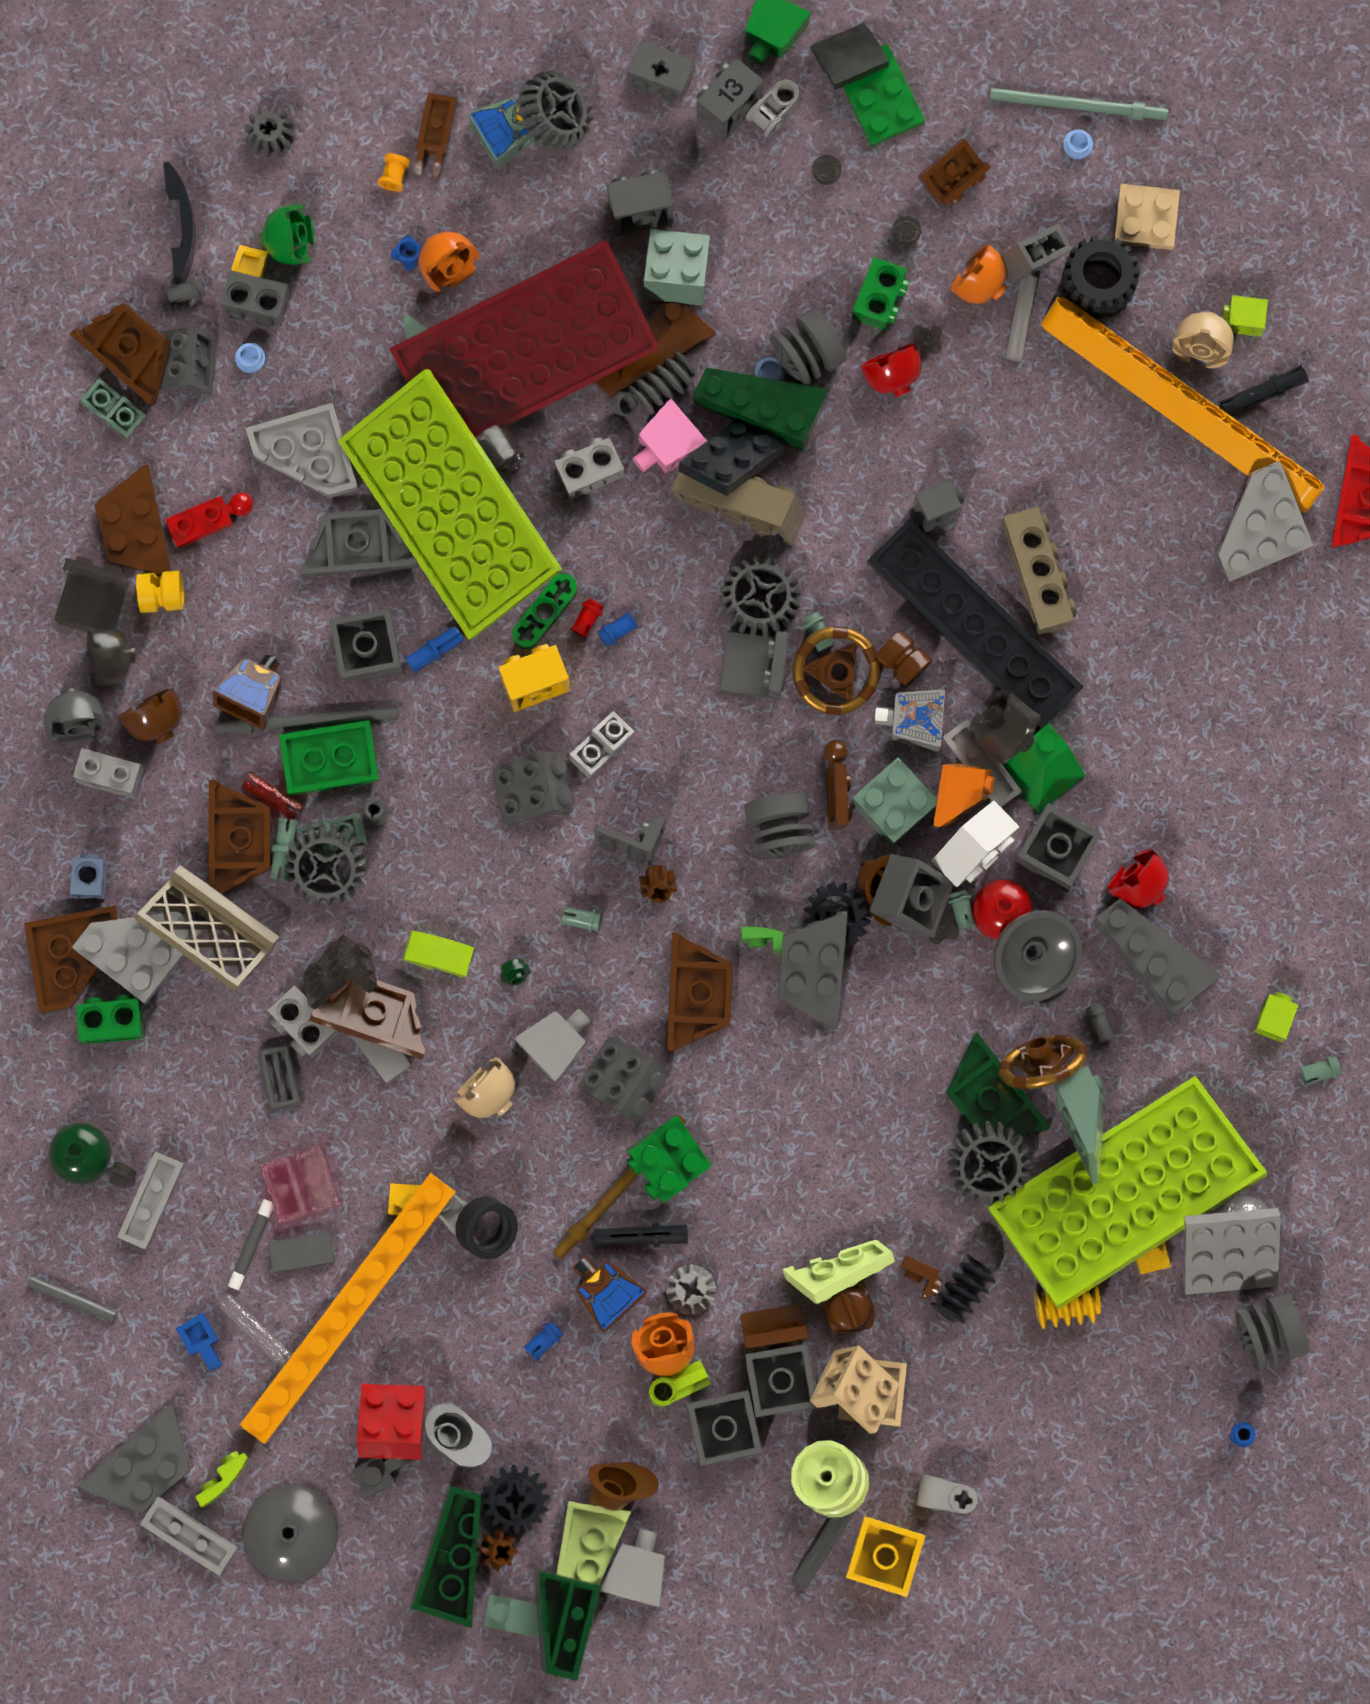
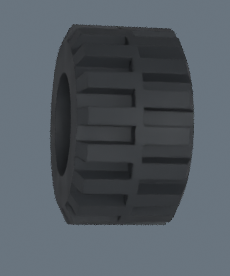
M1106 235L1103 236L1102 240H1098V236H1092L1088 243L1084 239L1079 242L1078 248L1074 246L1070 251L1069 257L1066 259L1061 278L1063 281L1062 291L1067 293L1065 299L1073 301L1079 308L1086 310L1085 312L1089 315L1092 312L1097 313V318H1104L1105 313H1108L1109 317L1116 315L1118 309L1122 311L1126 308L1127 303L1133 298L1140 274V268L1136 267L1138 263L1136 255L1130 256L1132 249L1128 245L1125 248L1121 247L1122 241L1117 238L1115 242L1109 241L1110 236ZM1102 264L1114 271L1118 282L1111 288L1098 289L1086 281L1083 271L1091 265Z

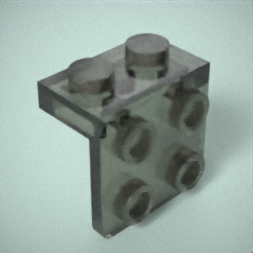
M76 556L75 560L66 558L63 571L67 575V579L56 611V623L106 638L112 637L129 586L128 578L125 573H122L123 570L114 565L105 564L103 568L93 565L92 560Z
M344 934L336 942H331L325 949L324 955L316 963H311L304 972L303 980L308 1006L316 1009L345 978H348L370 994L378 985L370 949L361 942L355 943Z

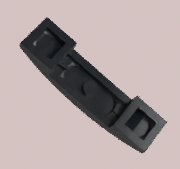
M163 162L169 200L179 199L183 247L171 248L174 278L176 283L180 284L186 281L194 260L196 224L189 196L179 174L170 162Z

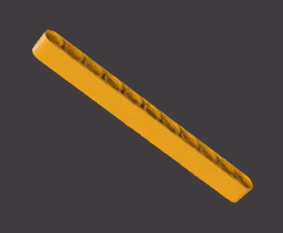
M1063 297L1056 298L1041 321L1042 327L1047 332L1247 476L1251 472L1272 463L1281 462L1300 512L1307 513L1324 490V485L1319 479L1073 302Z

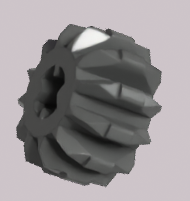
M271 106L267 113H265L263 108L259 107V116L250 114L249 121L251 124L244 126V130L248 134L245 137L246 142L249 145H253L252 149L256 154L263 150L264 157L268 158L271 150H274L275 154L280 157V147L282 146L290 150L291 145L288 140L295 138V132L291 130L294 127L293 120L286 119L287 113L284 110L276 114L274 106ZM269 128H274V130L270 132V135H265V133L269 131Z

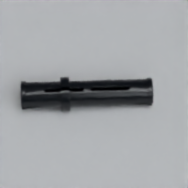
M1299 365L1280 375L1273 374L1269 376V380L1219 401V408L1232 417L1274 397L1281 398L1285 396V392L1308 383L1307 373L1302 365Z
M653 1223V1226L594 1228V1248L653 1245L654 1248H660L661 1244H688L687 1224L659 1226V1223Z

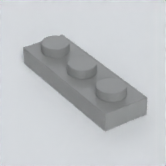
M967 719L942 737L961 764L992 769L991 776L995 777V786L992 795L988 794L990 803L995 801L1003 808L1022 794L1021 789Z
M155 1151L117 1238L142 1249H148L185 1166L184 1163Z
M159 1496L140 1523L141 1526L218 1576L222 1574L238 1548Z

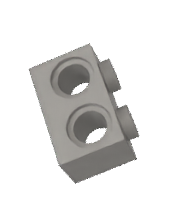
M610 437L604 440L602 438L593 439L585 445L586 448L576 452L568 450L560 454L558 460L554 461L556 472L569 500L625 477L624 467ZM600 455L610 458V462L605 466L595 464L594 460ZM572 467H578L583 471L582 475L578 478H571L566 473Z
M294 985L267 1010L272 1016L269 1023L280 1034L286 1031L294 1039L290 1045L302 1057L307 1053L313 1058L339 1032L309 1021L316 1007ZM288 1006H296L299 1009L298 1016L291 1021L283 1019L284 1009ZM309 1028H317L320 1031L318 1040L313 1043L304 1041V1033Z

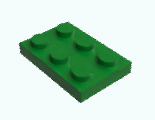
M888 43L881 46L889 61V67L842 87L871 147L925 124V118Z
M370 720L279 735L288 796L379 782Z

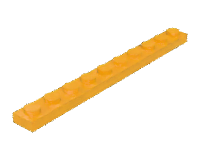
M429 1174L241 1422V1427L263 1444L269 1441L456 1194L455 1190L434 1174Z

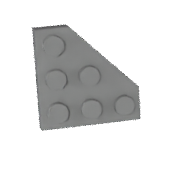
M333 403L246 428L252 452L257 461L328 498L358 490L350 460L337 441L342 437Z
M1279 461L1250 473L1242 497L1237 503L1230 519L1225 537L1216 552L1229 582L1314 546Z
M170 912L172 921L186 922L185 917L181 913ZM163 913L148 915L155 921H165ZM135 917L91 923L72 946L76 952L144 1004L148 1003L185 956L135 920ZM174 930L175 935L181 940H190L188 930ZM195 930L197 939L201 936L203 930Z

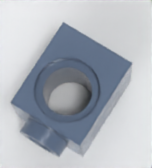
M83 853L81 858H72L70 895L74 899L105 900L107 863L104 859H100V855ZM86 870H96L97 875L94 881L91 883L82 882V875Z

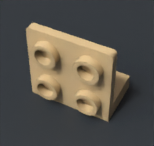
M858 1345L833 1352L810 1401L817 1408L839 1404L864 1429L872 1434L877 1432L899 1384Z

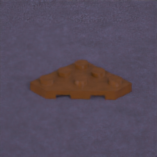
M115 905L24 923L38 1008L41 1015L72 1009L99 971V968L76 952L72 946L91 923L119 919Z

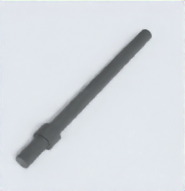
M398 706L270 717L265 730L399 718ZM240 719L215 722L216 734L240 732V735L253 734V731L261 730Z

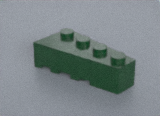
M706 367L694 391L693 403L732 421L736 420L772 439L803 452L828 399L829 390Z

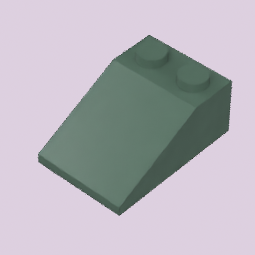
M1085 1066L1080 1068L1071 1077L1054 1084L1059 1114L1092 1184H1096L1099 1182L1104 1126L1102 1109L1106 1108V1103L1102 1095L1104 1088L1099 1076H1093L1089 1067Z

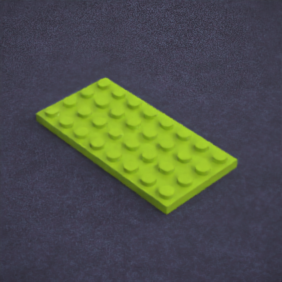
M430 369L419 373L337 440L469 640L476 638L563 570Z
M1194 1076L1103 1134L1098 1183L1092 1184L1076 1151L1025 1183L1024 1188L1014 1190L1015 1197L1010 1196V1194L1006 1195L1004 1203L998 1200L988 1207V1211L1055 1307L1059 1310L1184 1230V1216L1211 1213L1267 1177V1171L1197 1077Z

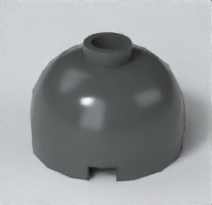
M76 688L63 690L60 695L56 696L48 704L44 714L47 738L52 741V736L58 737L59 743L63 744L93 739L94 737L89 733L100 729L102 734L107 728L106 717L101 703L96 697L79 691Z

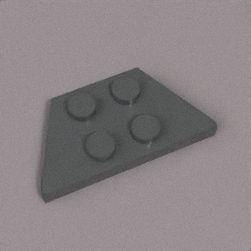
M383 509L324 513L317 535L311 543L309 554L300 569L301 577L412 569L418 568L416 558L412 555Z
M844 910L837 912V915L822 921L817 920L808 924L805 928L792 930L782 936L778 998L832 1029H838L848 914Z
M170 1404L78 1486L102 1498L139 1513H144L152 1506L158 1496L162 1497L190 1472L175 1407Z

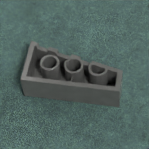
M1122 899L1113 903L1093 921V924L1169 1018L1173 1017L1222 977Z

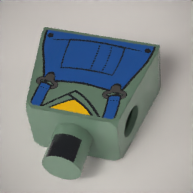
M509 98L468 113L471 127L497 170L534 142V136H526L528 132L526 126H520L523 119L521 116L516 115L520 108L515 103L514 98Z

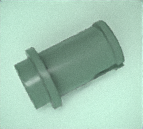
M819 612L813 613L802 620L804 623L802 628L811 635L818 630L826 628L823 622L825 618L820 616ZM832 638L823 640L815 645L816 651L821 653L833 647L835 643Z
M967 890L950 894L948 904H952L958 930L976 926L977 924L969 901L972 897L968 895Z
M565 906L564 913L566 914L562 917V925L588 929V933H593V931L599 932L602 913H597L596 909H593L591 912Z
M1326 1056V1060L1300 1067L1306 1086L1331 1077L1335 1080L1338 1075L1342 1074L1337 1057L1330 1058V1056Z

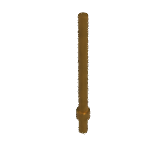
M677 1114L682 1123L685 1125L687 1121L681 1115ZM629 1167L579 1223L575 1222L567 1231L569 1234L556 1247L553 1253L562 1260L578 1242L581 1244L589 1235L588 1231L639 1174L635 1175Z

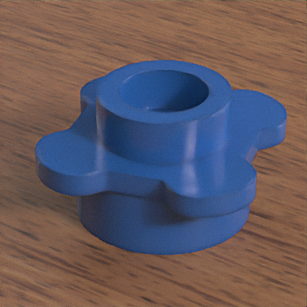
M404 236L397 244V247L391 250V257L393 260L400 261L404 265L405 270H414L423 246H419L412 236ZM411 251L412 253L411 255H406V252Z

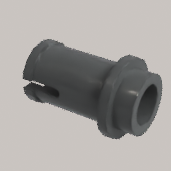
M191 277V281L166 287L171 305L194 298L201 300V296L206 295L201 278L195 279V277Z
M372 799L365 804L364 817L370 825L380 826L387 821L389 812L381 801L378 800L376 802L375 799ZM375 809H379L380 812L374 815L373 817L371 815V812Z
M1103 1003L1085 1008L1087 1014L1084 1017L1089 1019L1096 1040L1095 1043L1115 1038L1106 1011H1109L1108 1008H1104Z

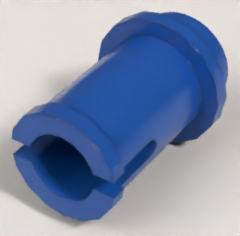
M626 612L625 615L609 625H601V629L597 633L606 647L609 645L614 646L618 639L636 630L638 626L631 614Z
M552 1321L547 1325L544 1323L542 1325L544 1328L523 1346L536 1361L555 1342L560 1343V1338L564 1335Z
M1239 1422L1233 1426L1229 1437L1235 1445L1247 1447L1254 1442L1256 1432L1251 1424ZM1240 1429H1242L1245 1432V1435L1247 1436V1438L1244 1440H1241L1238 1437V1431Z

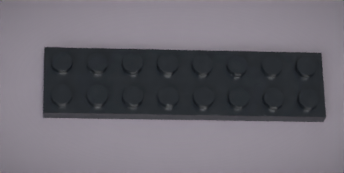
M911 519L867 560V564L1039 731L1083 689L1084 686Z

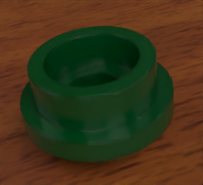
M523 959L510 960L500 967L501 981L512 986L523 983L530 974V968L524 963Z

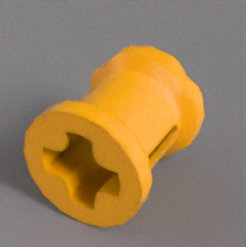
M387 153L384 157L385 167L382 177L378 178L377 184L383 189L401 192L404 187L402 183L405 169L409 168L410 160L401 155Z

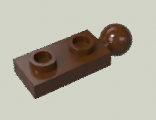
M839 740L828 742L823 750L824 758L830 763V768L826 770L828 830H841L848 826L852 819V806L848 803L847 795L851 788V776L847 773L846 764H842L847 758L848 750L846 745Z

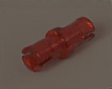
M252 771L247 778L257 784V786L245 780L242 788L263 800L265 805L272 806L287 817L295 820L298 814L288 806L300 812L304 804L281 791L282 787L279 785L273 786Z

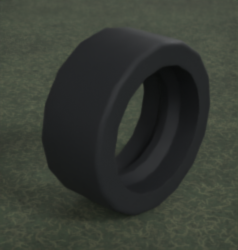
M486 1196L475 1198L466 1204L458 1215L455 1225L456 1238L463 1248L478 1258L494 1259L507 1252L514 1243L518 1232L517 1218L511 1208L495 1198ZM491 1211L497 1212L500 1219L497 1233L487 1243L478 1245L474 1242L473 1234L477 1222L486 1213Z

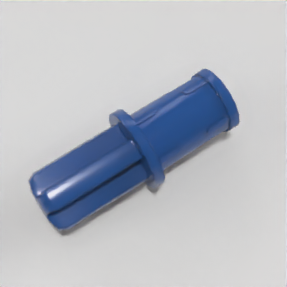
M452 627L432 641L426 640V645L406 656L405 659L416 674L434 660H442L441 656L463 642V636L456 627Z

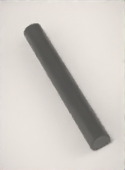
M31 1275L27 1287L111 1323L114 1322L118 1311L34 1275Z

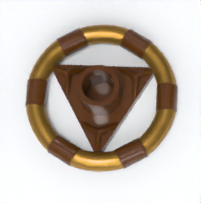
M832 626L811 634L801 644L793 661V681L799 696L811 708L824 714L843 715L859 709L869 701L876 691L880 678V662L875 657L877 653L874 646L861 633L848 627ZM829 638L852 641V643L804 665L806 658L819 642ZM858 645L869 664V677L858 696L852 699ZM803 671L848 702H824L815 697L809 689Z
M1052 1035L1037 1037L1017 1046L1003 1058L999 1065V1076L1007 1085L1019 1089H1035L1057 1084L1071 1077L1083 1066L1087 1059V1048L1083 1042L1071 1036ZM1074 1054V1059L1066 1066H1063ZM1015 1063L1018 1068L1030 1077L1013 1075L1011 1073L1012 1065Z

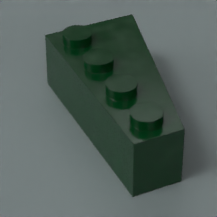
M448 1484L409 1606L413 1610L472 1628L473 1600L481 1505L480 1494Z

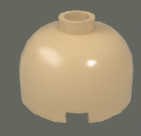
M1213 312L1193 313L1184 318L1174 334L1172 350L1184 362L1190 363V357L1208 362L1205 368H1220L1228 363L1234 345L1233 332L1227 321Z
M498 1057L488 1061L491 1067L486 1071H481L482 1068L480 1067L458 1090L457 1093L461 1097H454L453 1099L471 1116L488 1118L495 1113L501 1116L513 1104L510 1098L515 1090L514 1077L508 1067Z

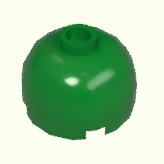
M291 204L277 208L268 215L264 228L260 233L262 245L266 247L268 253L275 261L282 264L301 265L307 264L312 259V256L307 257L308 241L314 246V228L310 215H304L301 209H305L301 204ZM301 246L297 251L294 250V247Z

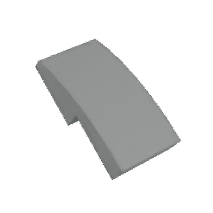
M612 711L592 730L591 735L569 754L568 759L590 779L633 736L635 731Z

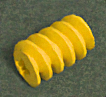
M1098 1285L1091 1289V1293L1089 1291L1085 1292L1059 1310L1044 1290L1041 1298L1036 1290H1034L1036 1317L1042 1329L1046 1328L1048 1319H1051L1054 1327L1057 1328L1060 1318L1064 1319L1067 1326L1071 1325L1072 1317H1076L1079 1325H1083L1084 1318L1088 1315L1091 1323L1095 1324L1097 1314H1101Z

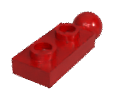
M238 492L231 497L228 504H225L223 497L220 495L165 520L176 546L180 548L233 526L230 515H248L253 509V500L247 493Z

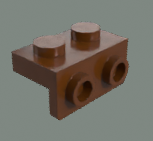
M960 139L921 172L917 178L938 205L949 204L952 206L964 197L963 192L969 186L974 187L986 178L985 173L991 166L988 162L980 160L966 139Z
M801 1304L740 1314L746 1349L752 1348L753 1352L771 1350V1345L783 1343L784 1347L801 1345L802 1339L808 1338Z

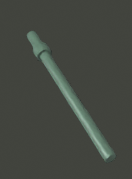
M991 88L990 100L1124 115L1131 116L1132 120L1143 121V118L1167 121L1168 108L1145 106L1143 102L1133 101V104L997 88Z

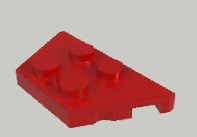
M1352 434L1349 440L1330 548H1338L1370 539V447L1360 441L1361 438L1355 434Z

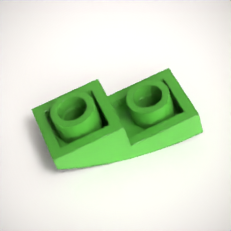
M741 927V943H748L749 948H761L767 946L766 942H772L773 954L779 953L781 958L782 936L785 933L762 927Z

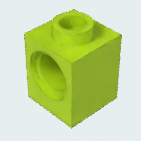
M1232 295L1229 304L1223 305L1221 318L1227 321L1232 332L1235 334L1261 337L1266 325L1268 300Z
M1275 992L1274 995L1269 994L1264 1000L1253 1032L1281 1043L1287 1039L1299 1005L1293 1003V998L1279 992Z

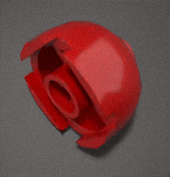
M915 343L897 347L898 350L887 354L883 353L864 362L860 368L869 386L882 394L893 392L895 397L912 391L910 385L918 380L922 368L920 355Z
M1146 849L1133 856L1136 862L1125 871L1122 866L1108 883L1110 894L1116 900L1122 899L1134 909L1157 906L1164 900L1166 896L1164 892L1168 887L1169 872L1167 866L1152 849Z
M997 879L985 884L977 892L972 903L973 916L977 924L976 928L984 936L998 940L1009 923L1017 917L1033 911V903L1029 893L1020 884L1011 880Z

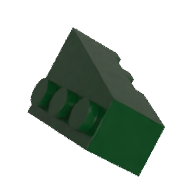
M534 1569L541 1671L546 1674L578 1681L601 1586Z

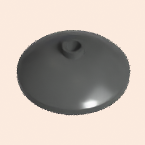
M1046 910L1025 913L1009 923L997 940L993 956L996 976L1008 992L1020 999L1028 1001L1049 999L1067 988L1078 973L1082 961V943L1076 928L1063 916ZM1034 945L1033 952L1027 954V949Z
M293 1485L278 1487L262 1495L249 1510L243 1530L244 1545L253 1564L267 1576L282 1581L303 1580L319 1572L331 1559L338 1540L337 1520L327 1501L315 1491ZM287 1527H291L294 1530V1536L289 1540L283 1536V1531Z

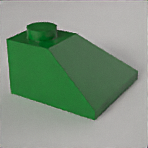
M1047 724L1026 741L1002 764L1021 789L1024 798L1038 814L1045 809L1047 804L1051 805L1086 776L1069 746L1050 724Z

